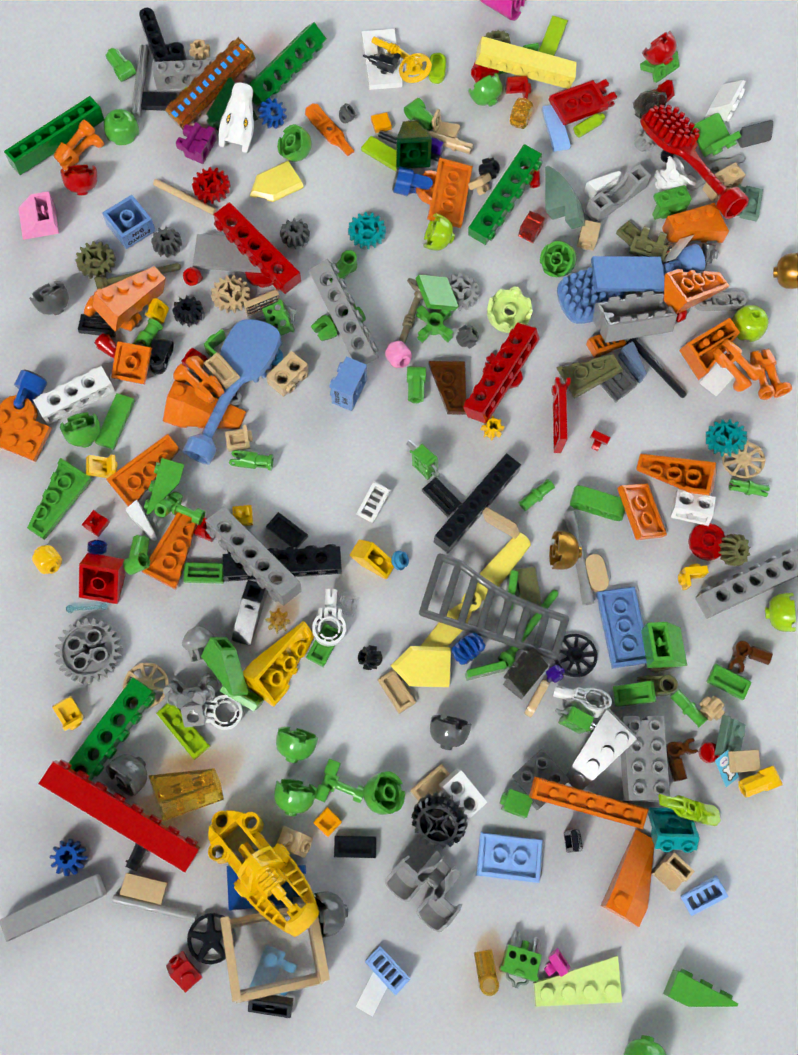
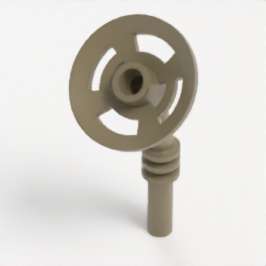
M408 278L407 282L415 290V297L408 314L404 317L403 329L399 341L406 343L409 331L413 327L414 316L421 299L423 300L417 281L412 278Z

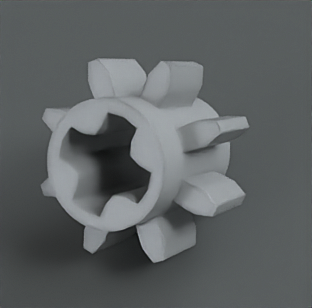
M645 130L639 131L634 136L636 138L634 145L639 151L643 152L647 149L650 151L655 146L654 141Z

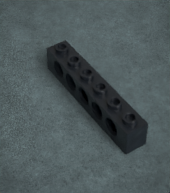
M506 453L435 534L433 542L448 554L480 518L483 510L492 504L518 474L521 464Z
M328 544L325 547L319 548L310 545L304 549H298L297 547H287L286 550H278L277 548L267 549L278 561L280 559L288 560L287 564L283 566L295 577L342 574L340 546L335 544ZM230 552L223 554V577L226 582L256 580L253 575L249 576L244 568L239 567L240 562L236 563L231 557ZM320 556H324L327 558V560L323 563H319L316 561V559ZM304 557L307 559V562L299 564L297 560Z

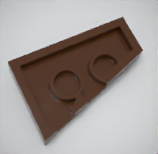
M429 361L428 365L447 415H466L463 407L466 401L465 361Z

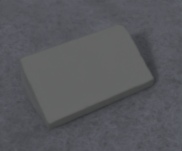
M773 120L742 127L740 130L742 137L737 140L739 146L744 148L770 141L772 138Z

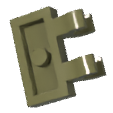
M644 226L640 236H634L629 254L638 257H661L663 263L669 247L664 245L667 234L660 232L657 241H651L647 239L650 228Z

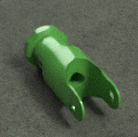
M149 318L148 325L143 331H140L132 344L140 343L145 347H151L153 338L159 330L163 329V326L158 321Z
M234 450L231 453L236 458H242L239 460L230 459L229 464L231 466L250 469L258 467L272 471L273 454L260 455L257 452Z

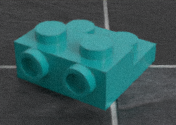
M649 807L648 816L652 826L651 837L655 849H661L663 852L682 850L685 853L697 850L700 837L694 821L678 816L670 808Z

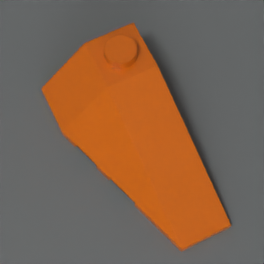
M677 269L664 275V301L668 307L671 306L675 313L678 314L727 289L729 284L720 272L704 271L703 273H696L695 270L683 272L682 269Z
M174 381L167 395L163 422L180 428H187V426L205 428L218 398L214 397L215 401L209 404L196 396L195 389L192 386ZM229 404L217 429H240L246 411Z
M640 454L636 468L641 473L694 494L710 495L716 478V462Z
M635 830L600 906L640 927L648 909L654 844L651 837Z

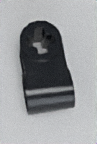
M154 337L151 344L150 369L154 374H163L173 353L174 342Z

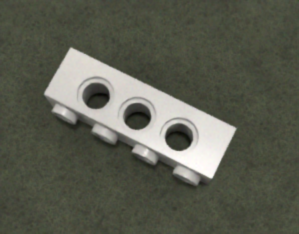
M100 366L91 369L82 376L73 378L72 381L64 385H58L48 393L40 394L33 401L47 425H50L115 392L104 369Z

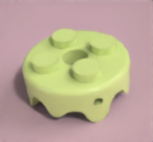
M512 287L509 290H498L493 297H490L487 307V317L491 325L505 333H510L517 322L528 325L533 312L530 298L524 297L519 287ZM510 309L514 314L507 315L504 311Z

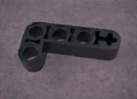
M148 7L141 9L139 16L154 62L186 60L182 43L173 42L165 45L154 11Z

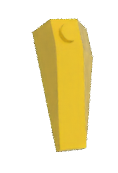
M302 621L255 658L243 671L248 687L273 707L287 693L290 687L288 683L292 675H296L298 671L296 667L300 659L305 656L314 638L306 622Z

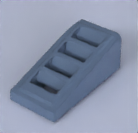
M631 342L622 347L618 357L637 382L641 383L647 373L634 342Z

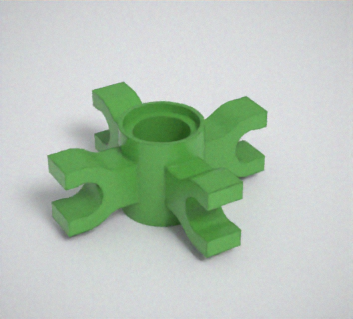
M421 305L417 309L418 313L416 316L427 325L418 332L419 336L417 339L423 343L430 334H440L448 343L453 338L452 334L454 331L446 327L443 322L451 316L450 312L452 310L429 313Z

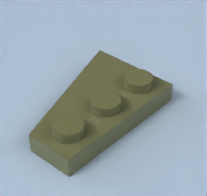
M614 354L594 358L588 362L573 363V365L566 367H556L564 382L566 378H571L568 389L574 399L623 371Z

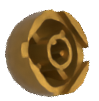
M798 253L784 255L779 259L777 267H773V278H777L781 287L798 289Z
M555 531L551 538L555 539L554 544L550 545L549 548L550 565H553L552 569L556 570L571 568L576 564L578 558H581L582 547L579 546L578 540L574 535L564 531Z

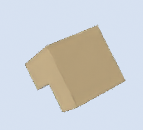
M667 853L652 871V874L671 892H675L681 883L687 882L695 871L677 854Z

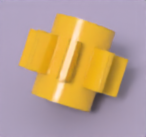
M492 416L487 424L484 423L480 430L484 431L483 437L487 436L491 441L495 436L500 438L502 435L500 431H503L505 428L501 426V419L498 420Z

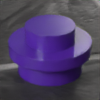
M555 665L546 671V679L548 682L553 681L556 683L564 677L565 670L560 668L559 665Z

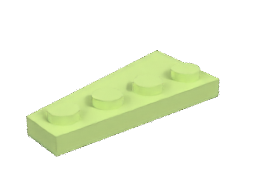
M618 956L573 969L562 977L558 974L533 982L536 1007L622 1002Z

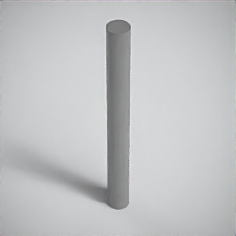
M114 894L112 903L195 922L197 918V913L126 896Z

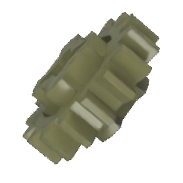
M92 241V245L85 243L86 248L80 247L81 253H76L77 259L75 261L79 271L84 276L88 274L90 279L93 276L99 277L100 275L106 277V272H112L110 267H115L114 262L116 258L113 250L109 248L108 244L103 246L102 241L98 244Z

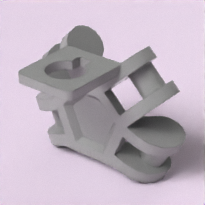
M209 673L202 676L199 685L189 688L185 687L179 679L173 678L170 680L169 685L164 687L163 692L168 704L175 705L181 709L184 727L200 726L205 724L202 705L205 704L206 700H211L215 697L219 683ZM190 710H194L199 715L198 720L190 721L187 718Z

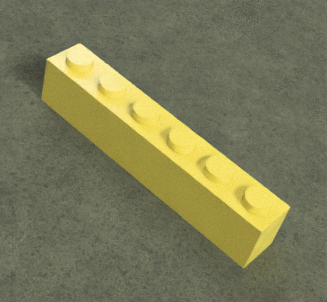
M483 36L477 46L475 64L518 76H527V78L567 89L571 87L576 78V62Z

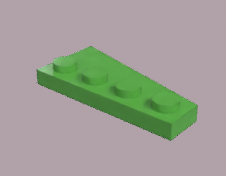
M62 458L59 459L58 467L50 478L51 482L47 490L45 489L42 501L37 506L27 527L43 540L48 537L92 481L90 476Z

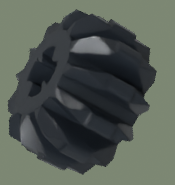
M187 295L185 299L179 297V302H174V308H172L175 320L179 321L182 326L186 323L189 327L191 323L197 325V320H202V314H204L201 302L197 301L194 296L190 299Z

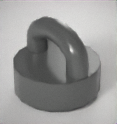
M345 103L340 107L339 119L342 123L351 122L356 117V112L351 105Z

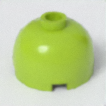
M435 213L433 215L435 217L434 221L430 220L425 232L424 240L427 239V244H423V246L430 250L439 251L453 242L455 234L453 233L452 223L446 217Z
M756 305L744 306L732 317L733 323L740 332L737 338L742 341L750 340V342L759 340L765 334L769 324L766 312Z
M793 593L778 594L770 600L769 607H765V618L770 619L771 625L782 632L796 631V627H792V624L796 623L795 602L790 600V597L794 596Z

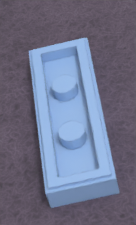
M552 105L543 106L542 113L553 152L570 149L571 145L565 125L559 119Z

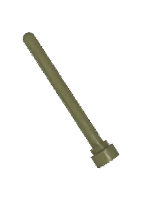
M175 263L157 267L161 274L180 270L181 265ZM142 271L107 279L106 277L102 278V276L95 277L97 289H103Z

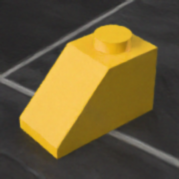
M359 539L349 554L362 567L384 579L389 577L394 568L391 558L373 542Z

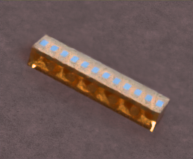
M239 37L231 41L228 47L219 53L216 59L207 65L203 72L195 77L186 89H183L174 101L167 105L165 111L168 116L182 130L186 124H191L216 99L227 79L231 77L234 81L256 59L253 51Z

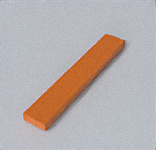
M535 776L529 797L532 799L640 829L644 828L649 810L645 807Z

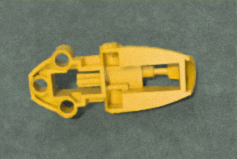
M235 810L216 812L212 817V824L209 825L208 839L211 844L208 848L209 857L218 864L228 862L239 877L233 883L235 885L234 889L241 897H245L262 916L284 932L294 937L300 935L312 925L319 916L320 911L311 887L298 865L291 858V853L279 842L273 848L261 834L264 822L256 813H243ZM223 818H227V824L220 827V821ZM257 819L255 827L249 828L250 820ZM238 826L243 829L259 849L255 851L248 842L242 844L238 851L245 859L244 863L235 855L232 848L224 840ZM219 848H223V855L216 858V851ZM287 881L306 905L300 908L297 903L292 904L286 897L287 893L281 885ZM272 894L278 901L282 900L286 905L290 920L287 921L269 897Z

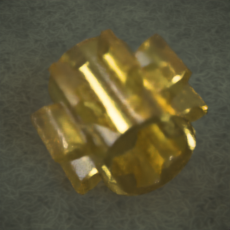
M280 608L276 612L269 611L270 618H265L267 623H271L268 629L272 630L274 628L276 634L282 629L287 631L286 624L291 623L289 619H285L288 616V612L281 613ZM280 617L281 621H279V624H275L277 618Z

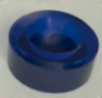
M91 540L87 543V551L92 554H104L107 552L108 544L102 540Z

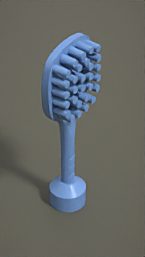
M696 243L684 247L676 260L662 264L663 273L665 275L677 269H682L683 272L695 270L696 273L704 271L705 257L701 247ZM591 267L563 277L557 287V296L563 312L571 322L576 324L593 322L596 303L608 302L610 297L617 296L621 300L624 293H626L595 291Z
M253 319L242 320L232 328L222 346L220 355L236 371L240 379L227 389L223 387L224 394L219 397L202 434L188 438L182 450L185 455L203 464L209 465L217 451L212 437L232 398L244 383L252 380L257 383L260 376L265 378L267 375L265 371L271 370L272 366L270 364L275 362V355L279 354L278 348L282 346V342L277 328L266 322Z

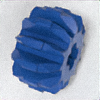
M268 98L266 102L263 101L261 103V107L258 108V112L261 114L258 118L264 120L262 125L267 123L269 129L272 126L277 129L279 125L282 126L284 124L283 120L287 118V115L284 114L286 108L281 107L283 102L278 104L277 98H274L273 101Z
M470 633L455 644L451 653L456 661L461 665H465L481 654L486 645L477 633Z
M68 839L66 844L65 841L61 840L59 842L60 848L57 846L53 847L56 855H50V859H55L51 867H57V874L63 872L64 876H69L71 872L73 875L78 874L77 867L81 869L85 867L81 860L88 859L87 856H82V853L87 849L85 847L80 848V841L74 843L73 839ZM72 855V860H65V856Z

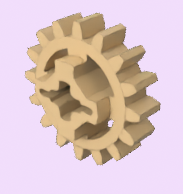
M226 275L225 280L219 278L220 283L214 282L215 288H211V298L214 306H219L220 311L226 309V313H229L230 310L236 313V309L242 311L243 303L251 299L250 288L247 282L242 281L241 277L236 280L235 275L232 276V279H229L228 275Z

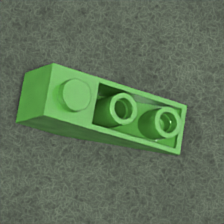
M164 458L161 459L160 463L156 462L154 473L157 474L155 481L151 480L149 487L152 495L150 499H146L143 510L147 511V516L155 510L158 502L165 499L179 485L184 464Z
M210 637L201 657L231 696L247 695L248 689L237 650L227 637Z
M682 968L680 971L672 970L663 992L664 995L688 1007H737L739 1004L732 1000L733 996L723 990H720L718 993L712 989V984L703 979L700 982L692 978L693 974Z

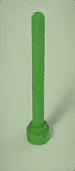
M552 590L541 606L548 609L558 596V591ZM535 613L526 625L522 639L523 642L540 621L541 614ZM511 646L509 650L499 655L498 660L505 661L506 666L510 668L515 662V654L519 648Z

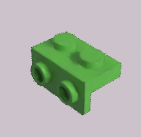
M678 51L672 56L673 60L667 65H664V63L652 65L645 60L640 63V69L652 73L653 82L657 83L679 68Z
M685 185L654 194L653 198L657 204L652 213L654 220L665 219L667 216L687 210L692 198Z

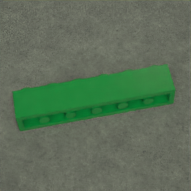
M91 96L85 98L6 149L4 153L10 165L19 175H22L54 154L61 142L67 144L77 132L82 120H86L93 128L103 122L105 119L101 107Z

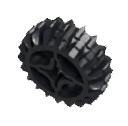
M437 791L433 795L428 793L425 798H420L414 806L411 817L413 819L412 826L416 827L414 829L415 833H420V840L425 838L426 845L431 842L434 848L440 844L442 849L446 845L451 848L454 843H458L464 837L468 822H466L468 817L467 814H464L465 807H459L460 800L454 802L453 795L447 798L445 792L439 796ZM449 816H451V818L453 819L454 825L452 824V821L449 818Z

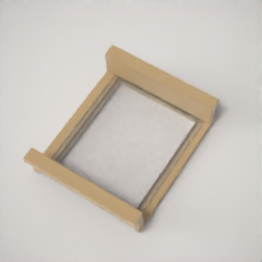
M306 903L299 905L300 908L304 907ZM287 907L278 909L287 921L291 919L287 913ZM260 913L229 919V916L220 918L232 1002L250 1001L320 985L330 980L318 917L309 928L296 937L284 932Z

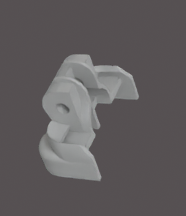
M435 851L421 869L416 872L407 863L410 858L408 855L387 876L385 884L396 897L404 902H409L419 891L420 886L427 882L433 888V891L422 902L416 912L428 927L436 932H442L452 923L461 910L462 904L454 906L444 898L445 894L461 876V873L455 866L450 868L443 861L445 857L438 851Z

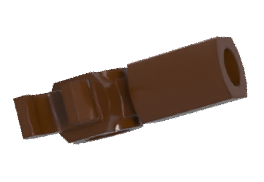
M739 641L733 646L732 657L734 658L728 663V670H732L733 665L737 664L739 666L738 673H742L745 668L743 660H746V656L749 659L769 665L773 653L755 646L750 647L746 641Z
M693 738L687 739L683 743L679 741L666 744L667 758L670 760L668 763L673 782L688 779L682 758L680 759V756L685 753L691 755L698 752L697 749L691 750L689 748V743L695 741Z

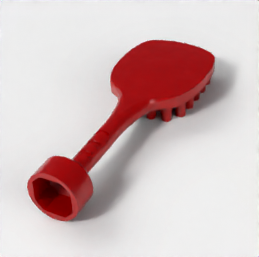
M664 105L654 106L646 114H643L640 123L646 133L664 151L680 156L697 171L718 195L716 207L726 219L737 216L745 209L749 202V198L739 187L726 188L698 156L695 149L698 146L699 129L694 128L695 124L692 122L688 125L690 121L688 117H685L683 120L685 113L680 112L678 114L679 107L675 106L673 111H671L672 106L667 105L666 108Z

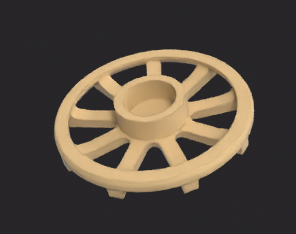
M749 441L744 445L743 452L739 450L737 455L731 453V457L735 458V460L725 462V457L728 456L727 453L722 457V464L725 470L732 476L742 479L757 476L763 470L766 461L761 448ZM748 446L754 448L750 453H747ZM758 452L761 458L751 456ZM752 461L761 462L760 468L753 464ZM736 463L737 467L733 472L730 471L727 466ZM749 466L756 470L752 475H749ZM740 468H744L745 476L737 475L736 473Z
M140 663L127 672L123 689L128 684L130 676L138 679L151 690L163 692V688L156 687L155 683L165 680L166 686L169 685V681L165 671L158 665ZM145 667H153L152 671L147 677L145 673ZM141 668L142 678L137 677L133 672ZM156 670H159L163 676L153 680ZM164 692L158 700L155 698L154 703L149 708L158 705L165 698ZM133 699L130 701L132 705H138Z

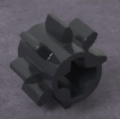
M494 158L482 159L483 164H480L478 168L480 176L490 173L491 178L495 179L496 174L500 171L499 163Z
M364 646L358 653L359 664L363 665L364 670L377 669V666L382 663L381 651H377V646Z

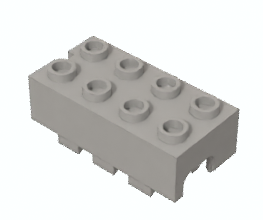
M653 291L643 292L640 297H637L636 294L626 295L625 299L620 300V297L617 296L610 297L608 302L596 303L593 322L597 329L601 330L600 334L605 343L673 332L677 314L671 306L667 310L663 303V293L654 294Z
M623 716L619 718L638 737L620 755L624 802H659V794L670 796L664 716H647L640 720L639 716Z

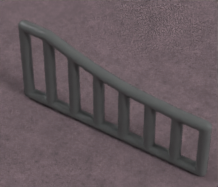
M441 553L436 557L419 610V615L470 633H477L479 636L552 660H557L569 622L567 615L517 597L493 584L463 561ZM444 562L453 565L454 568L438 614L429 611L428 608ZM462 570L471 579L459 618L456 620L447 617V613ZM477 583H480L488 591L477 626L465 622ZM497 594L504 598L505 602L496 632L484 628L494 595ZM512 603L523 607L515 638L503 635ZM531 611L542 615L533 645L522 641ZM549 618L560 621L552 651L541 648Z

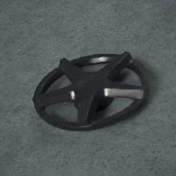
M218 913L202 915L195 920L188 931V948L198 962L212 965L226 959L225 949L220 943L223 938L222 930L217 931L214 917L222 918L225 916ZM207 918L206 932L193 931L200 921ZM232 928L231 933L233 939V946H235L236 932L235 929ZM191 937L203 942L198 955L192 947ZM211 948L221 956V958L216 960L203 959Z

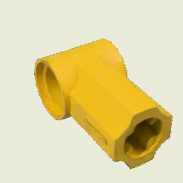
M774 765L738 781V787L745 798L783 785Z

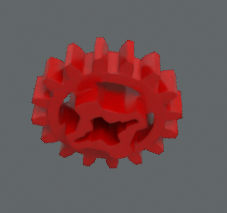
M209 167L208 171L203 168V173H196L197 177H193L194 183H192L194 195L198 196V200L204 199V203L210 200L214 204V200L221 202V197L226 199V194L230 193L229 188L231 186L228 175H225L223 170L219 172L218 168L212 170Z

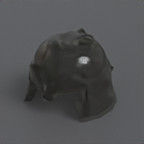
M653 90L642 92L633 102L634 115L641 119L643 114H646L650 108L654 106L659 107L660 105L666 106V93Z

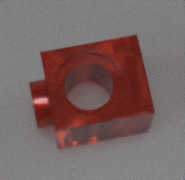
M529 211L520 226L518 236L534 243L543 228L545 218L538 213Z

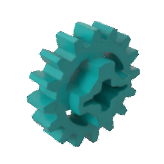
M367 212L364 213V216L358 213V218L353 217L352 222H349L348 235H350V241L354 240L355 246L360 244L361 249L364 246L370 249L371 245L376 248V243L382 244V239H385L386 226H384V220L380 221V216L374 217V213H371L370 216L367 215Z
M721 419L720 424L715 421L714 427L709 426L708 431H706L705 443L708 444L709 450L714 449V454L720 452L721 457H723L727 453L731 457L732 452L738 454L739 449L744 450V445L747 444V431H744V426L738 427V421L733 424L731 419L728 422Z

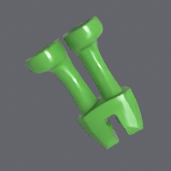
M353 304L355 310L358 309L363 318L361 322L363 323L366 320L365 314L360 307H356V304ZM348 309L342 312V316L348 314ZM330 314L327 316L322 315L311 325L312 330L318 333L317 336L321 341L337 337L338 329Z

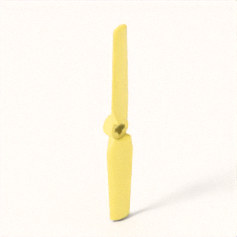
M519 532L516 539L512 538L479 574L499 587L531 546L530 540ZM477 583L473 596L476 605L471 604L465 623H468L471 613L476 611L480 607L481 602L485 600L488 589L480 583ZM466 593L462 597L461 603L448 611L447 617L458 620ZM439 622L421 646L448 647L463 630Z

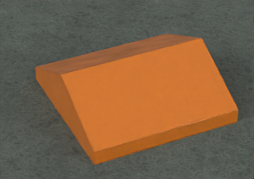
M118 341L111 378L145 385L152 348Z

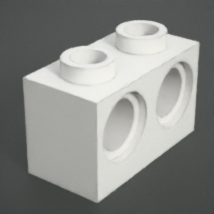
M677 489L673 499L671 518L709 526L714 514L716 497L689 493Z
M455 769L439 784V787L442 789L440 794L445 792L447 798L453 795L454 802L460 800L459 807H464L465 799L471 798V806L465 808L464 814H467L468 819L487 803L462 770ZM457 781L459 785L458 790L451 792V784Z

